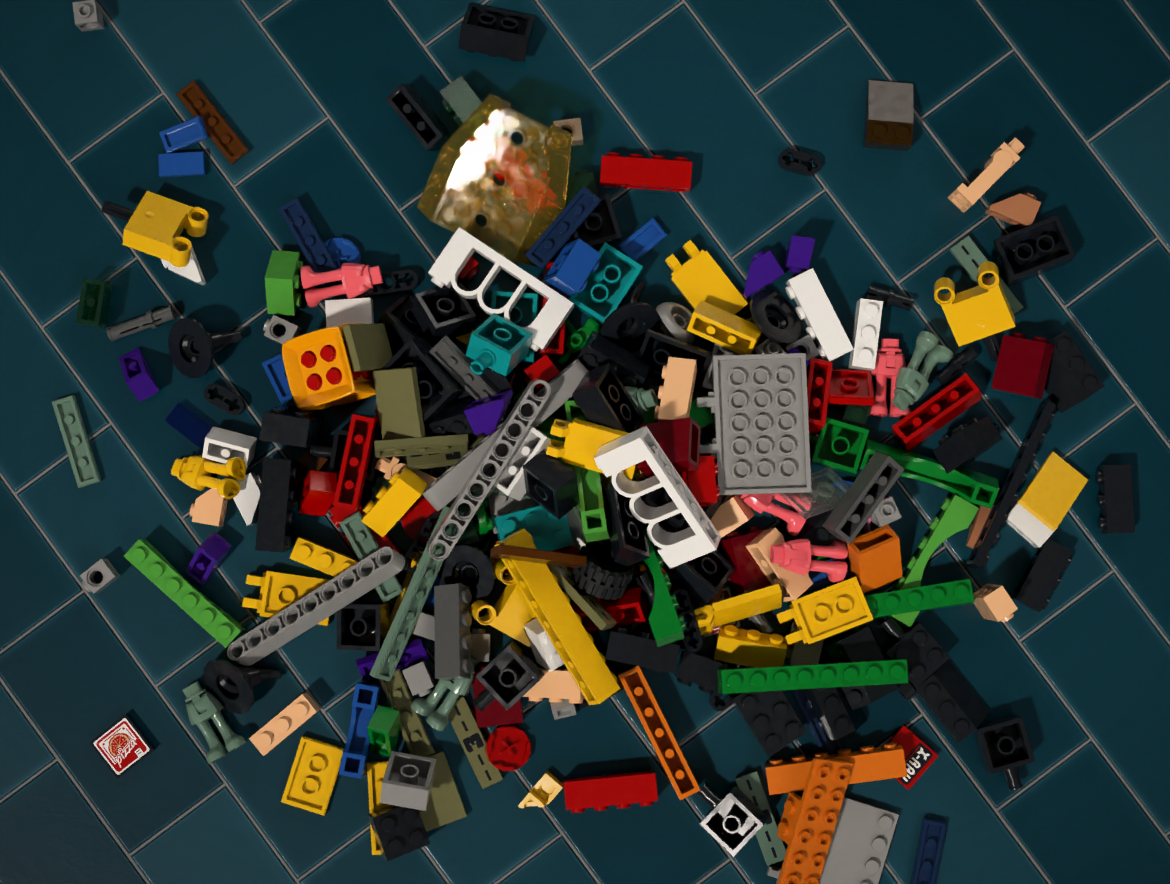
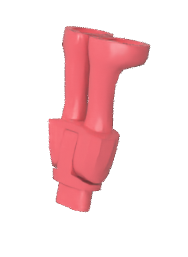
M342 263L341 268L327 272H314L307 265L300 268L303 289H306L305 298L310 308L318 306L321 300L337 295L347 294L349 299L354 298L373 288V285L383 283L379 266L370 267L365 264ZM342 280V284L324 288L314 287L316 285Z
M881 339V348L878 349L876 355L875 369L871 372L873 376H876L874 406H868L867 415L886 417L888 415L886 404L887 378H891L889 417H905L910 414L909 407L904 412L892 403L895 396L894 390L897 389L895 382L899 368L907 367L902 349H899V339Z
M787 493L739 495V498L743 499L749 507L761 514L764 511L786 521V532L793 537L802 529L807 519L806 514L811 507V499L805 496L796 497ZM774 499V500H776V501H778V502H781V503H783V504H785V505L791 507V508L793 509V511H792V510H789V509H787V508H785V507H782V506H780V505H778V504L772 502L771 500Z
M796 539L782 542L779 545L772 544L770 547V562L777 563L778 566L793 573L805 575L809 571L827 573L828 579L833 583L842 582L846 576L848 568L846 562L811 560V556L830 557L833 560L846 559L848 550L842 540H834L829 545H811L808 539Z

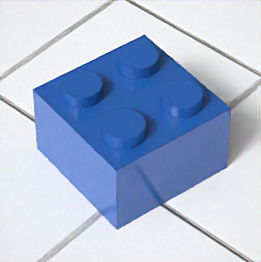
M581 239L567 243L543 278L542 283L563 297L582 292L588 283L586 278L598 268L600 264L598 259L601 254Z

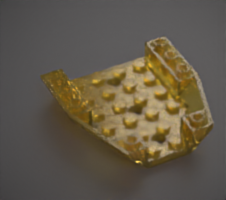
M490 94L442 146L417 208L430 221L454 233L460 227L510 261L536 266L525 257V254L565 208L572 134L553 124L548 127L509 108L510 103ZM513 132L522 134V144H515L512 141ZM499 173L504 176V185L500 186L494 182L495 174ZM478 214L486 217L487 224L485 226L477 224L476 216Z

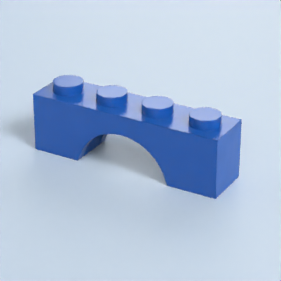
M361 681L355 685L351 722L342 754L339 775L359 779L365 776L370 749L367 726L378 706L381 685Z

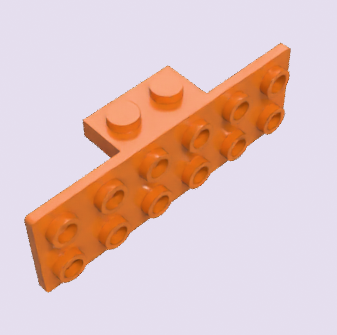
M813 758L802 797L797 793L789 792L777 836L788 844L777 884H819L852 772L853 764L851 762Z

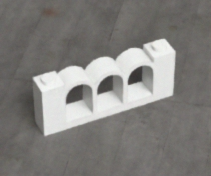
M460 227L456 230L428 272L432 277L430 281L438 287L442 288L445 285L450 288L452 285L461 297L466 299L477 298L480 307L487 314L504 315V318L510 322V313L527 287L548 299L536 319L529 326L522 327L533 333L530 348L536 352L538 349L543 352L574 308V303ZM476 251L494 263V266L476 290L464 291L459 288L457 278L472 254ZM503 269L521 281V283L504 307L491 309L485 305L484 295L499 271Z
M647 426L600 446L594 457L597 467L603 471L606 477L612 475V485L619 494L631 498L629 509L632 515L637 520L649 524L647 535L650 541L659 547L657 551L669 569L717 549L721 539L720 534ZM646 460L655 474L653 477L637 482L628 479L622 470ZM664 487L673 501L660 507H650L641 500L640 496ZM682 513L690 527L671 533L663 530L658 522Z

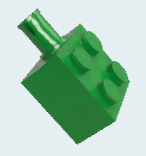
M826 417L825 427L817 434L809 433V444L814 446L813 448L815 449L811 463L855 476L869 430Z

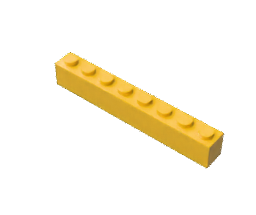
M525 528L515 531L494 545V547L509 545L537 549L534 545L533 537ZM502 559L589 705L600 704L617 692L620 687L617 684L616 676L608 669L604 656L596 649L592 636L586 632L582 625L581 617L578 613L574 612L570 605L569 597L559 587L555 574L550 572L546 564Z

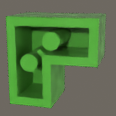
M272 250L265 275L268 314L295 316L297 307L301 306L302 296L301 293H298V289L300 288V268L304 266V262L300 261V252Z

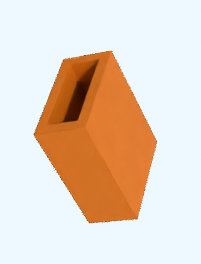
M888 524L855 538L851 544L847 543L851 578L857 577L863 594L903 577L900 540Z

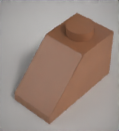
M1020 193L990 205L986 208L985 213L1022 229L1032 225L1041 202L1037 201L1036 197L1032 194Z

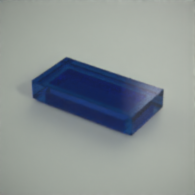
M180 403L175 406L164 420L201 449L204 446L205 437L212 429Z

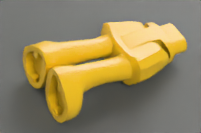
M190 456L188 458L176 459L171 469V475L177 476L179 480L191 488L202 491L205 487L216 489L221 497L232 499L241 490L240 484L235 480L243 481L245 479L246 465L245 461L240 457H231L226 464H220L213 460L202 458V456ZM211 473H214L230 478L217 479L210 476Z

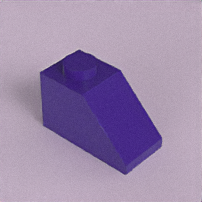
M792 235L787 242L784 269H789V273L798 275L807 271L811 261L815 238Z
M762 250L751 257L753 261L748 267L742 295L745 300L784 275V271L770 250L766 253Z
M139 347L119 357L125 382L139 402L159 392L156 378Z
M512 390L474 400L466 407L464 413L475 435L481 433L489 435L498 429L497 426L504 420L511 401Z
M213 532L198 547L185 572L203 586L226 558L232 545L225 538Z

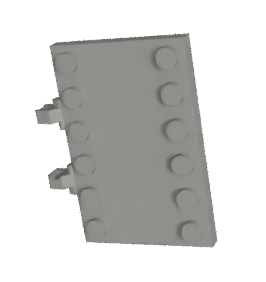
M806 353L712 356L713 392H708V397L697 398L696 409L699 407L711 408V413H714L715 438H712V444H700L699 455L710 454V456H714V460L718 464L717 485L720 488V495L812 492Z
M844 797L819 884H878L899 814ZM769 865L766 872L768 876L777 878L776 884L781 868Z

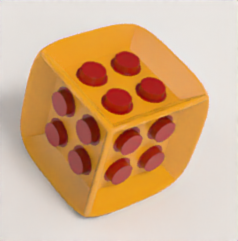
M348 323L319 329L292 338L282 344V358L294 402L300 410H320L376 395L372 371H353L343 332V326L365 323Z

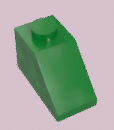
M377 706L367 726L372 752L390 757L391 751H395L401 727L400 713L395 708Z

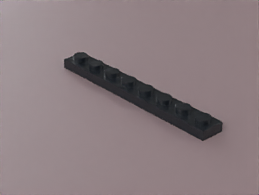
M1050 401L1040 403L968 558L967 566L976 569L985 566L990 557L988 552L991 545L993 546L999 538V533L997 532L1008 518L1009 514L1007 511L1009 506L1017 499L1018 493L1016 491L1027 477L1026 469L1029 464H1032L1037 455L1035 452L1037 445L1041 444L1045 438L1046 432L1044 430L1055 416L1053 411L1056 404Z

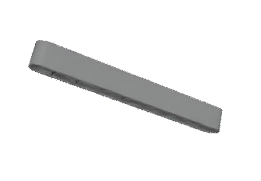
M579 359L572 362L548 383L551 388L550 396L531 424L532 427L536 428L572 397L575 389L588 371ZM544 387L535 396H541L545 391ZM529 403L521 407V414L523 416H528L532 412V406ZM504 422L497 427L498 429L495 432L487 435L423 491L422 495L436 511L442 509L460 493ZM517 423L511 424L508 428L509 435H517L520 430ZM500 443L496 446L495 452L497 455L500 456L506 453V444ZM492 463L486 464V465L483 467V473H484L487 469H489L493 464H492Z
M534 379L527 385L427 545L428 553L434 560L442 561L449 556L547 401L551 388L546 381ZM541 383L545 391L541 396H535L533 388L536 384ZM529 403L532 406V412L528 416H523L521 414V407ZM513 423H517L520 427L519 433L515 436H511L508 433V428ZM504 443L507 446V451L504 455L499 456L495 452L496 446ZM488 463H492L495 467L494 472L491 475H484L483 467ZM475 483L482 485V491L478 495L470 493V488ZM462 503H467L470 506L469 512L465 515L457 512L458 506ZM450 523L457 525V530L452 535L445 533V527ZM437 543L445 546L441 554H434L432 552L433 546Z
M390 547L380 548L232 642L227 650L228 658L243 666L253 665L399 573L405 566V558Z

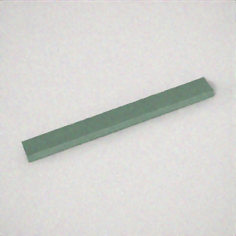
M443 507L430 539L450 507ZM457 510L459 514L464 515L463 512ZM450 523L445 527V533L449 535L454 534L457 530V525L454 523ZM437 543L433 546L432 552L434 554H441L445 546ZM427 545L369 674L374 678L390 682L444 561L434 560L428 553Z

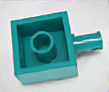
M493 313L471 334L466 356L474 360L471 362L472 365H470L471 371L474 374L480 375L488 367L506 377L528 355L533 333Z

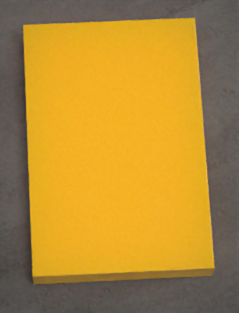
M1051 452L1017 503L1050 530L1054 531L1063 520L1088 479L1055 452Z
M302 736L281 802L325 816L340 770L344 748Z

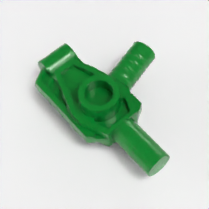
M591 317L583 327L576 330L569 318L565 320V330L569 337L565 343L568 348L557 361L565 366L574 354L578 355L592 331L600 335V324Z

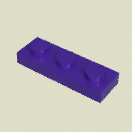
M421 638L407 642L395 670L429 659L428 652ZM379 652L356 660L357 667L364 681L374 678L369 674Z

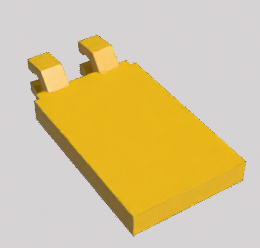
M691 240L683 245V249L691 258L683 265L680 264L674 254L665 259V262L673 271L671 273L672 282L694 310L701 300L734 315L748 305L747 301L707 250L704 251L702 249L699 252Z
M574 418L573 423L555 419L550 434L566 437L565 442L551 439L550 444L547 446L546 454L556 458L561 457L564 463L603 473L597 467L594 460L600 446L629 433ZM636 464L622 470L624 475L630 480H633Z
M274 571L263 572V577L248 574L246 584L261 586L259 599L244 597L242 607L257 609V613H260L259 616L271 618L330 580ZM329 617L318 623V625L328 626Z
M856 576L791 601L792 604L789 605V610L776 614L780 624L794 619L799 630L785 636L788 646L802 640L804 644L808 643L810 645L874 620Z
M775 584L712 603V606L706 605L694 610L701 635L712 633L715 626L718 627L781 608L782 591L780 585Z

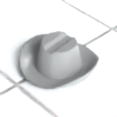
M664 302L656 307L662 319L660 329L663 330L666 336L690 345L695 342L697 335L687 331L692 317L690 310L674 302Z

